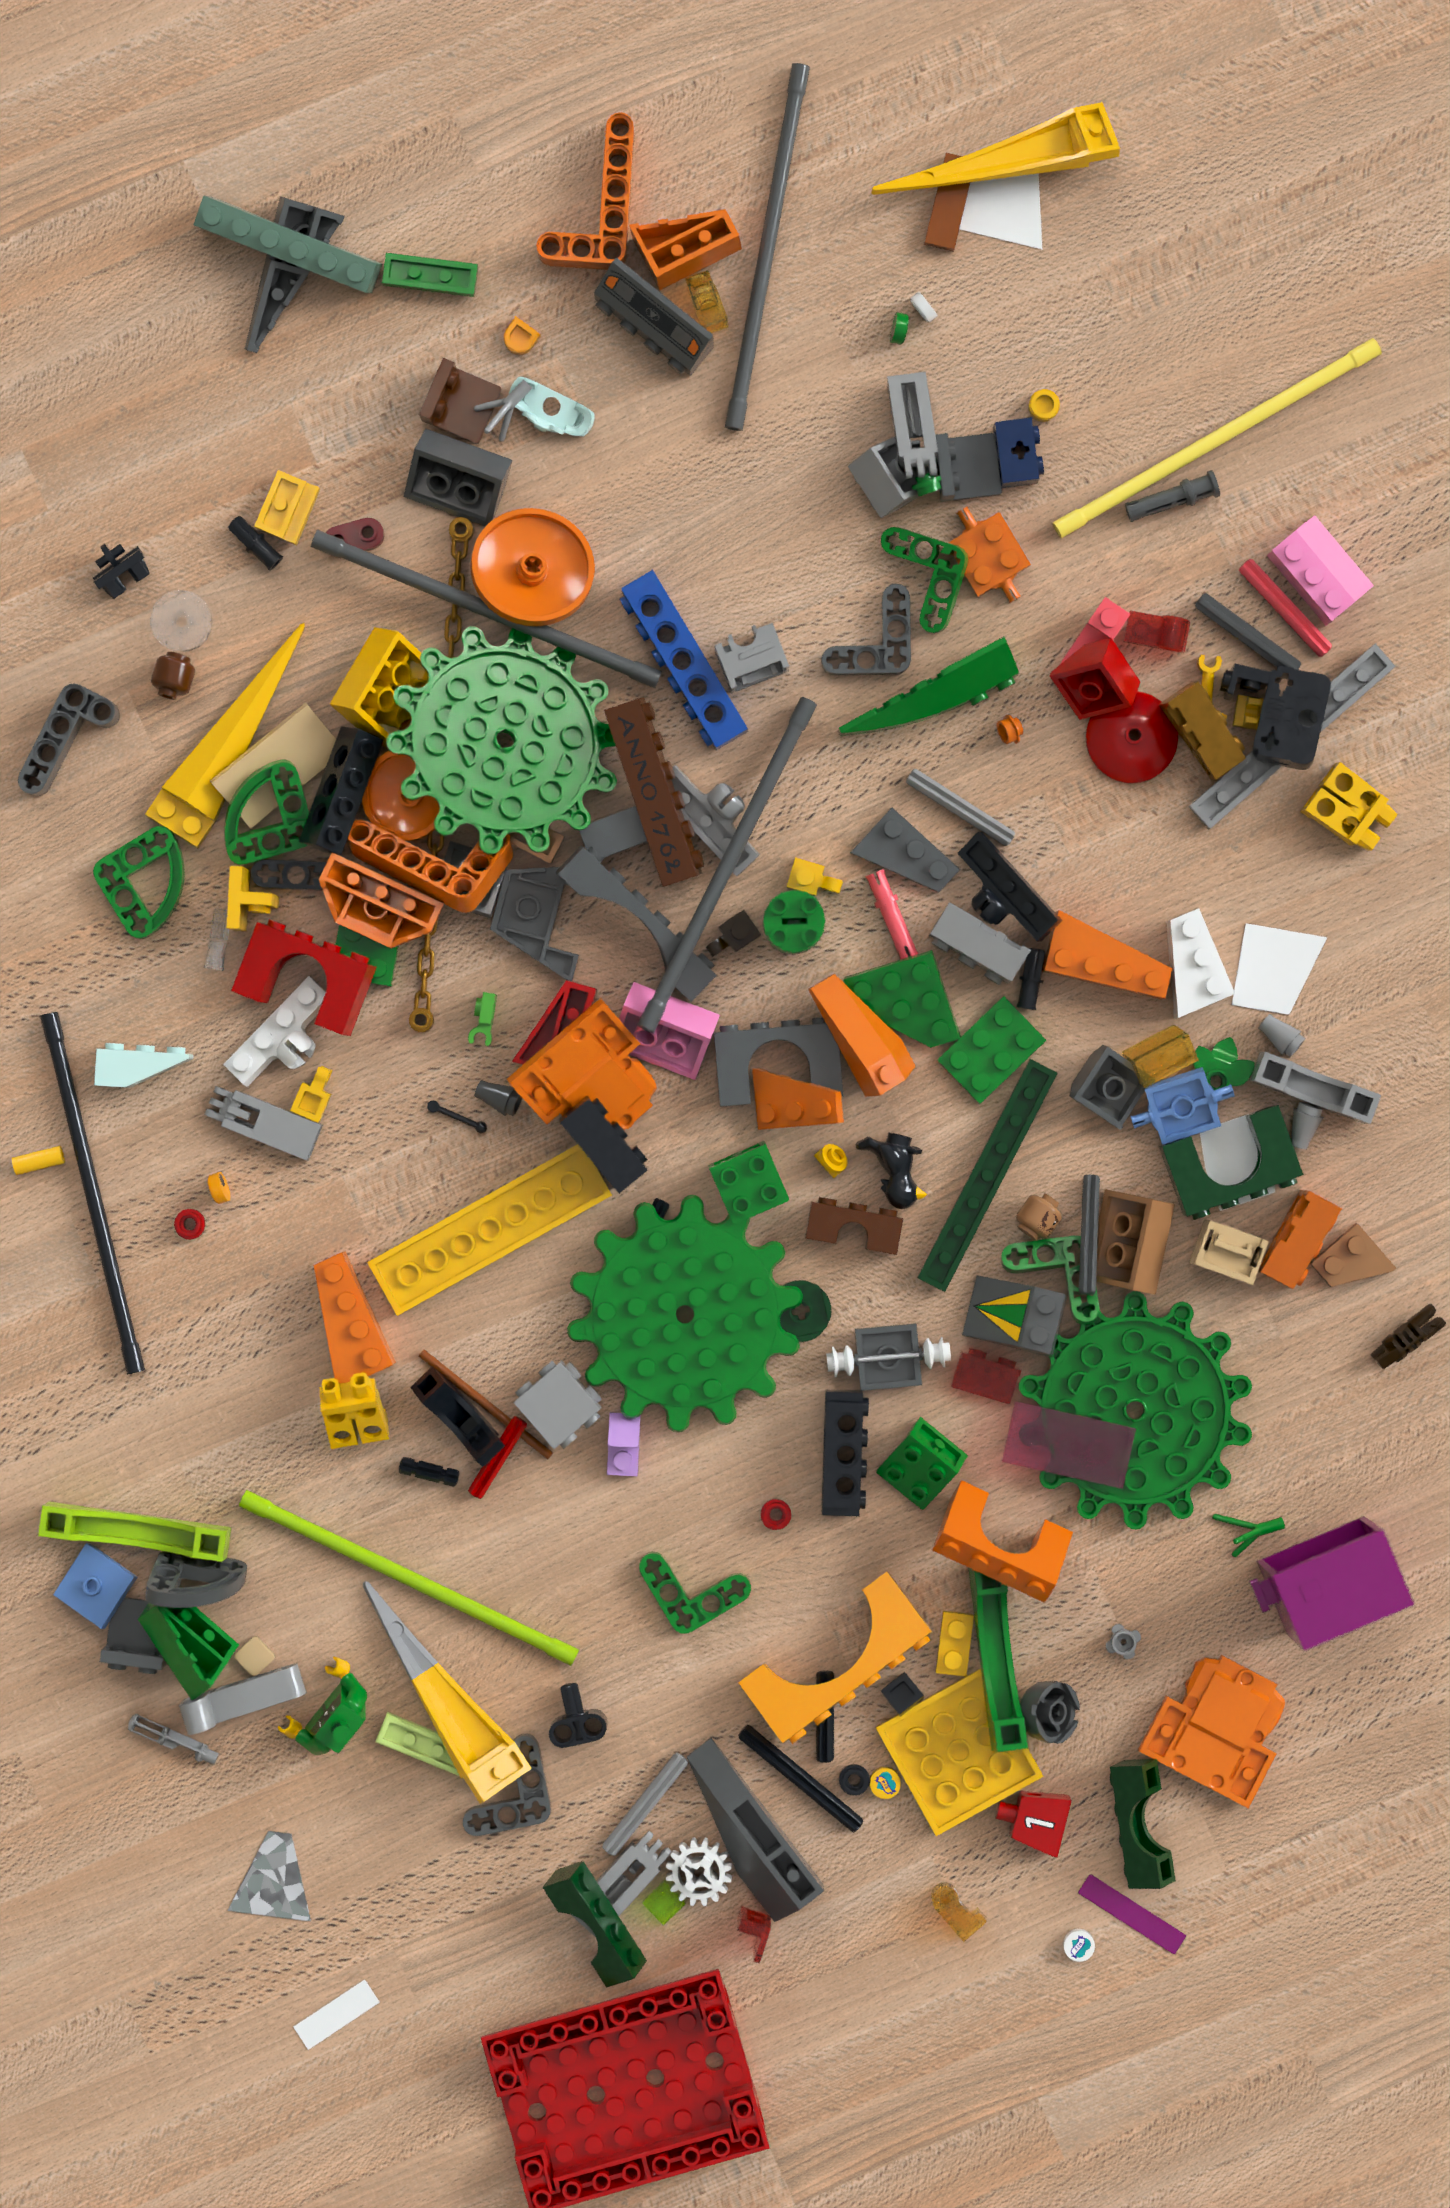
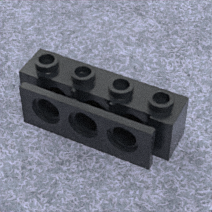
M825 1389L822 1515L859 1516V1510L865 1509L866 1490H861V1478H866L867 1460L862 1459V1447H867L868 1429H863V1416H868L869 1398H863V1391ZM844 1415H850L855 1419L854 1426L849 1430H843L838 1426L839 1419ZM843 1446H849L854 1450L853 1457L847 1461L840 1460L837 1457L838 1450ZM842 1477H848L852 1479L853 1486L848 1491H840L836 1487L837 1481Z

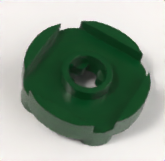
M794 1280L784 1284L783 1286L798 1287L802 1291L803 1306H809L810 1312L805 1313V1319L799 1320L798 1315H792V1308L784 1311L780 1317L782 1329L795 1335L799 1342H806L817 1338L827 1328L831 1318V1303L827 1294L817 1284L807 1280Z

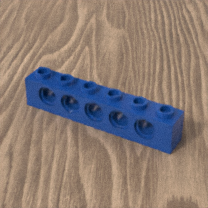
M651 570L621 588L623 597L619 599L628 615L634 612L640 622L635 625L636 629L644 641L650 639L655 650L651 651L655 661L660 668L664 665L667 667L671 674L667 680L675 694L681 692L687 702L683 704V707L690 719L694 720L697 718L703 729L698 732L707 747L713 744L714 748L718 750L748 732L746 724L655 572ZM646 602H655L659 606V611L655 616L648 617L642 613V606ZM661 629H672L675 633L673 641L670 643L660 642L657 635ZM677 655H687L691 660L690 666L684 670L677 669L673 665V660ZM694 681H702L705 683L707 690L701 696H694L689 691L690 684ZM710 707H717L722 711L723 716L720 721L711 723L705 718L706 710Z

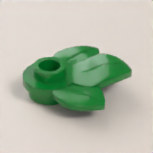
M1231 1037L1219 1041L1212 1051L1198 1046L1193 1056L1194 1068L1203 1067L1207 1082L1210 1085V1080L1213 1076L1220 1077L1221 1085L1217 1088L1211 1085L1213 1090L1230 1084L1231 1086L1244 1085L1251 1077L1255 1067V1062L1238 1060L1237 1048Z

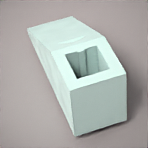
M105 1043V1049L96 1048L94 1086L132 1087L192 1060L193 1054H185L186 1048L167 1047V1053L154 1052L155 1046L136 1045V1051L124 1050V1044Z

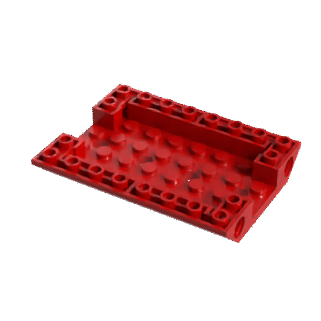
M719 1968L480 2037L496 2095L501 2097L516 2149L514 2158L529 2208H564L770 2149L760 2104L728 1992ZM713 2052L719 2053L724 2060L716 2068L710 2067L705 2060ZM653 2069L660 2070L664 2074V2080L660 2084H651L646 2077L649 2071ZM591 2087H601L605 2092V2097L600 2101L591 2100L587 2094ZM534 2103H540L545 2107L546 2114L541 2118H534L529 2114L528 2108Z

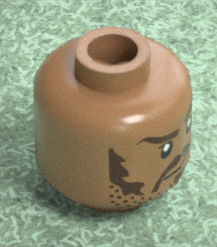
M1045 1193L1042 1198L1037 1195H1030L1016 1215V1219L1019 1222L1017 1227L1036 1241L1039 1238H1049L1062 1220V1214L1057 1209L1059 1203Z

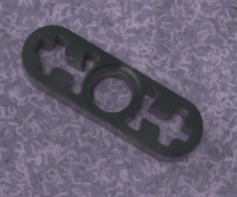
M260 860L253 865L251 877L253 882L262 888L322 890L319 879L313 878L314 885H309L311 880L309 867H315L314 873L322 874L327 862ZM268 865L270 871L280 872L279 865H284L282 870L284 883L278 884L279 877H269L268 882L263 883V878L257 875L258 871H263L264 866ZM295 866L303 868L305 872V878L299 884H293L288 879L289 870Z

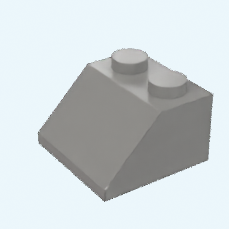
M895 437L871 447L848 466L855 481L860 485L880 518L899 510L918 498L917 491L911 487L917 483L915 479L918 476L917 467H912V479H906L904 467H899ZM924 466V473H928V466Z

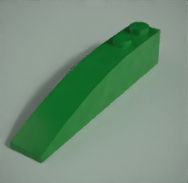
M1005 637L944 668L937 674L936 678L925 679L912 687L910 692L898 694L884 702L882 707L878 709L875 707L838 728V733L840 736L907 726L936 717L968 702L975 706L989 698L987 692L997 687L1000 692L1016 683L1014 678L1018 676L1019 670Z

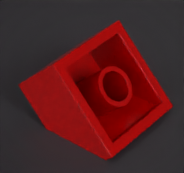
M1111 637L1083 645L1050 673V678L1079 720L1132 707L1141 682Z

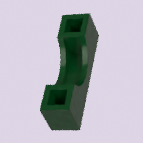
M1157 1759L1123 1760L1110 1766V1783L1114 1791V1810L1118 1818L1120 1830L1119 1843L1123 1850L1124 1874L1127 1878L1128 1889H1161L1175 1882L1176 1879L1171 1850L1164 1848L1153 1839L1145 1822V1808L1148 1800L1153 1794L1162 1790Z
M584 1861L555 1870L542 1888L558 1913L570 1914L581 1919L593 1931L597 1940L598 1951L591 1964L606 1988L635 1979L647 1960Z

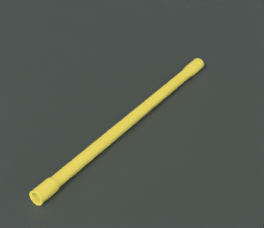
M1371 338L1349 351L1347 355L1101 497L1052 522L1054 529L1062 539L1083 527L1088 521L1332 380L1381 355L1382 352L1379 344L1374 338Z

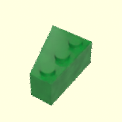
M148 1603L138 1618V1621L191 1700H194L212 1687L239 1646L236 1641L197 1607H163Z

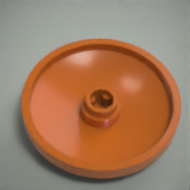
M536 508L512 510L488 523L475 542L470 567L474 587L487 607L500 617L524 626L551 625L575 613L585 602L590 592L595 572L593 553L582 532L566 518L554 512Z

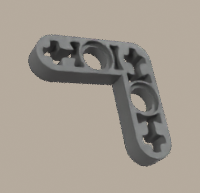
M891 584L883 592L882 645L830 647L825 650L822 656L821 663L825 672L830 675H896L908 669L911 661L910 595L907 588L901 584ZM894 590L898 591L899 596H904L905 600L899 603V612L905 611L906 616L898 614L887 616V611L893 613V602L887 600V596H892ZM892 621L902 622L905 626V633L898 638L892 637L887 630L889 623ZM905 641L906 647H899V655L902 658L905 657L906 662H902L900 668H894V663L888 662V658L893 657L894 646L887 647V642L898 644ZM847 652H854L852 659L854 669H847L849 663H840L838 669H833L832 664L826 661V659L832 657V653H838L839 658H849ZM862 652H870L875 658V664L869 669L860 667L857 662V657Z
M521 1734L514 1739V1742L518 1748L521 1746V1741H526L529 1746L533 1745L534 1749L530 1750L529 1758L530 1762L536 1759L537 1764L529 1765L532 1768L530 1770L539 1774V1784L534 1787L526 1786L523 1783L522 1776L516 1779L520 1797L469 1808L463 1818V1827L468 1834L482 1836L540 1824L549 1818L551 1802L539 1743L534 1736ZM534 1801H538L540 1806H545L546 1809L542 1810L541 1816H536L535 1812L525 1813L526 1820H521V1809L518 1804H524L523 1810L532 1808ZM503 1807L512 1808L516 1813L515 1820L511 1823L502 1822L498 1816L499 1810ZM488 1810H494L493 1820L496 1826H490L491 1820L482 1822L480 1829H476L475 1824H469L468 1821L472 1820L474 1813H478L479 1818H485L490 1815Z

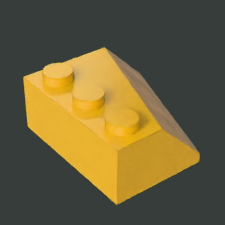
M374 627L330 705L355 728L383 739L382 746L387 748L386 740L389 734L398 731L401 724L411 718L408 711L399 707L394 702V691L401 685L421 688L428 682V673L420 662L421 652L398 631Z

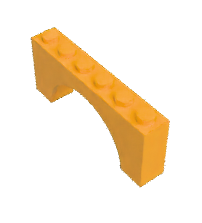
M886 1571L862 1589L871 1608L872 1629L863 1654L847 1672L826 1683L800 1685L782 1679L766 1664H762L738 1682L782 1743L788 1740L792 1744L797 1742L807 1734L804 1730L805 1727L813 1721L817 1726L832 1715L829 1709L837 1703L843 1707L856 1697L853 1691L861 1685H864L867 1689L881 1678L878 1674L887 1666L891 1670L906 1660L903 1655L912 1647L915 1651H918L931 1641L928 1635L933 1631L889 1572Z

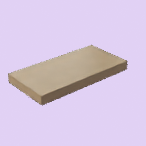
M305 702L210 781L230 804L239 786L252 773L271 762L285 759L295 765L301 785L303 786L327 766L336 738ZM285 767L279 768L280 772L278 775H275V778L282 779L285 789H279L278 792L281 793L286 789H297V785L290 787L288 775L292 774V771H286ZM271 780L263 784L252 794L242 810L240 817L250 829L278 807Z

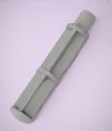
M139 1714L133 1715L128 1723L129 1731L155 1741L160 1745L170 1749L180 1745L194 1751L195 1760L198 1762L204 1760L214 1765L219 1756V1753L208 1749L207 1744L198 1742L168 1727L146 1719ZM139 1718L162 1727V1732L139 1723ZM135 1726L158 1735V1740L134 1731Z

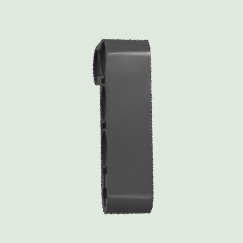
M74 683L65 686L60 692L19 773L18 784L20 788L33 796L46 794L84 720L86 719L103 728H110L119 721L120 711L117 705L79 684ZM75 691H81L83 694L82 703L79 706L72 707L69 702L71 694ZM109 705L111 709L109 718L103 721L98 720L97 710L99 707ZM61 719H67L69 721L68 731L64 734H57L55 729L56 723ZM47 746H53L55 757L49 762H44L41 755L42 751ZM36 763L45 768H48L47 773L42 771L41 769L36 768ZM31 776L37 777L41 781L40 785L32 786L28 782Z

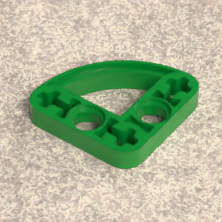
M285 759L277 760L259 768L239 786L233 795L225 817L224 839L228 856L234 863L239 865L248 864L308 846L299 842L298 836L288 837L290 844L285 845V838L281 832L282 829H286V833L289 835L295 833L296 827L302 825V828H304L309 815L300 778L295 765L291 761ZM285 767L286 771H292V774L288 775L290 787L297 785V789H286L281 793L278 792L279 789H285L282 779L275 778V775H278L280 772L279 768ZM271 780L283 822L238 834L239 819L245 804L259 787ZM294 795L301 800V805L298 810L290 812L283 807V803L288 796ZM268 833H274L279 837V844L273 849H267L262 845V839ZM256 837L258 848L261 851L255 854L254 847L245 850L246 855L240 857L236 852H232L237 849L236 844L242 842L245 847L253 845L251 838Z
M163 826L151 828L99 860L93 868L95 880L126 931L138 939L151 936L167 922L177 907L182 894L185 874L183 855L175 835ZM159 832L161 835L167 834L168 838L165 840L167 846L164 848L159 845L154 846L150 849L154 855L150 857L148 850L141 842L146 840V844L150 845L156 841V833ZM131 848H139L142 851L143 859L137 865H131L127 862L126 854ZM168 854L170 864L169 886L160 907L151 915L128 877ZM104 865L115 867L116 870L112 874L116 882H120L122 879L125 882L114 887L111 892L108 890V887L114 886L111 880L107 877H101V874L104 872ZM121 890H128L132 894V902L127 907H120L116 902V895ZM138 905L141 910L135 911L138 918L141 920L147 919L148 921L144 925L146 931L143 933L140 930H133L136 921L132 915H129L127 918L124 916V913L133 911Z

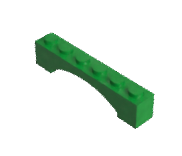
M968 1567L991 1751L1004 1752L1027 1749L1025 1720L1022 1715L1010 1643L1007 1607L1008 1588L1007 1585Z

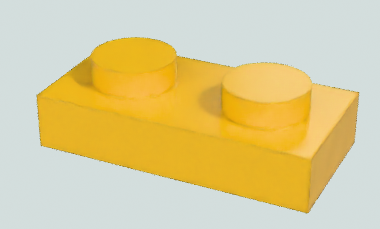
M943 1610L936 1673L967 1677L974 1620L973 1614Z

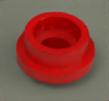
M195 1209L182 1210L174 1221L177 1234L189 1240L198 1238L204 1232L206 1225L204 1216ZM188 1218L194 1219L196 1223L193 1230H189L185 1226V1221Z
M769 1500L761 1509V1520L769 1529H783L791 1520V1509L783 1500ZM773 1509H779L782 1512V1516L780 1519L774 1520L770 1517V1512Z

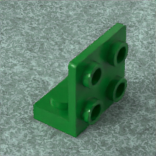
M765 1141L708 1165L733 1224L742 1222L789 1201L788 1194Z
M920 1417L913 1424L905 1439L878 1467L876 1473L917 1507L924 1510L958 1474L968 1455Z

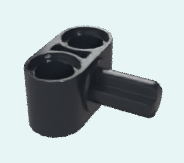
M577 1683L562 1685L560 1690L566 1714L553 1720L549 1730L550 1741L559 1748H567L601 1739L607 1730L606 1715L598 1709H583ZM587 1719H598L602 1724V1728L597 1732L589 1731L585 1727ZM559 1725H567L571 1729L572 1735L566 1739L559 1738L555 1733V1728Z

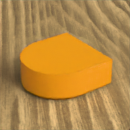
M515 316L504 332V343L511 353L523 355L534 347L541 334Z

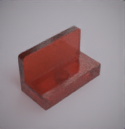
M741 1906L737 1917L738 1931L757 1937L753 1948L754 1962L760 1963L771 1930V1917L768 1914Z

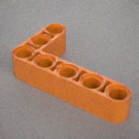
M614 113L606 123L599 235L546 232L538 238L536 246L538 256L545 265L608 270L614 260L608 259L604 255L605 250L609 247L620 249L621 254L618 259L623 263L626 262L634 151V125L631 117L626 113ZM618 124H623L629 130L625 135L617 136L612 132V129ZM615 155H622L627 159L626 163L621 167L613 166L610 160ZM612 186H621L625 190L624 194L618 198L611 197L608 194V190ZM612 216H618L623 220V223L620 227L613 229L606 225V221ZM548 243H555L559 246V251L554 255H546L543 252V247ZM578 245H586L590 248L589 254L585 257H577L573 251Z
M365 820L354 821L347 838L350 851L356 858L462 913L471 912L478 907L513 858V847L509 833L503 839V846L495 854L484 853L480 849L478 841L459 868ZM360 838H366L365 840L357 841ZM386 851H392L389 854H383ZM417 864L416 867L408 868L410 865ZM480 868H486V869L483 870V871H476L477 869H480ZM437 878H443V879L440 880V881H433L434 879H437ZM463 891L469 892L465 895H459V893Z

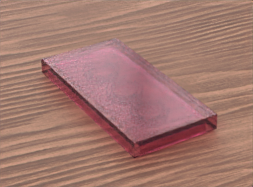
M1015 1401L1001 1461L1123 1489L1136 1428Z

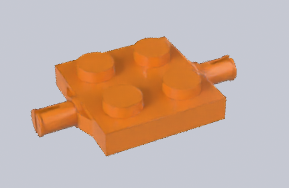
M967 506L963 508V511L968 520L961 510L956 513L966 529L960 536L948 543L957 545L966 551L968 564L964 575L977 597L992 589L1002 588L1009 603H1012L1015 600L1009 590L1012 591L1016 600L1021 597L1012 580L1018 573L1031 566L1000 512L986 520L976 522ZM954 551L952 555L959 564L960 559L956 557L957 552Z

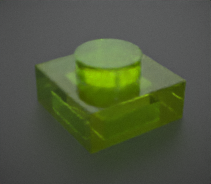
M665 1880L642 1901V1904L663 1926L686 1904L685 1900H679L680 1895L676 1891H670L671 1886Z

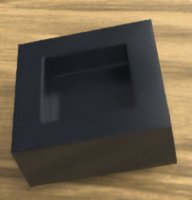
M905 1672L881 1690V1694L900 1717L924 1699V1695Z

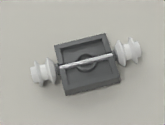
M916 1323L855 1329L857 1354H854V1357L853 1351L847 1345L843 1352L837 1353L835 1348L832 1347V1353L826 1354L828 1372L834 1371L835 1377H837L839 1371L844 1370L850 1376L854 1371V1363L855 1366H858L861 1391L922 1385L920 1360H923V1357L924 1363L930 1369H932L934 1362H940L945 1368V1361H951L949 1342L943 1343V1337L936 1344H932L929 1338H927L923 1344V1351L922 1348H919Z

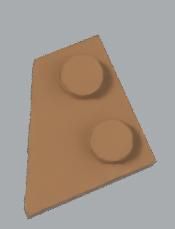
M1355 1223L1310 1262L1312 1267L1330 1287L1393 1272L1397 1269L1358 1223Z

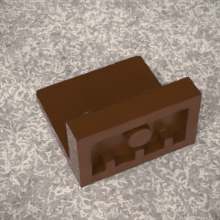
M443 357L419 416L425 423L472 443L479 444L494 408L475 411L474 407L498 400L501 387L456 368L455 362Z

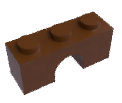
M819 1197L818 1202L811 1201L805 1239L836 1244L840 1228L847 1223L856 1222L861 1224L867 1232L866 1250L897 1255L903 1218L897 1217L898 1211L879 1208V1213L868 1212L867 1205L849 1202L848 1208L836 1206L837 1200Z

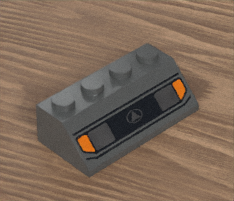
M617 257L613 260L594 292L595 300L598 301L596 307L609 317L612 313L621 320L620 326L632 336L637 333L646 341L643 344L656 355L660 352L670 359L667 363L676 372L682 375L685 371L691 376L714 348L713 334Z

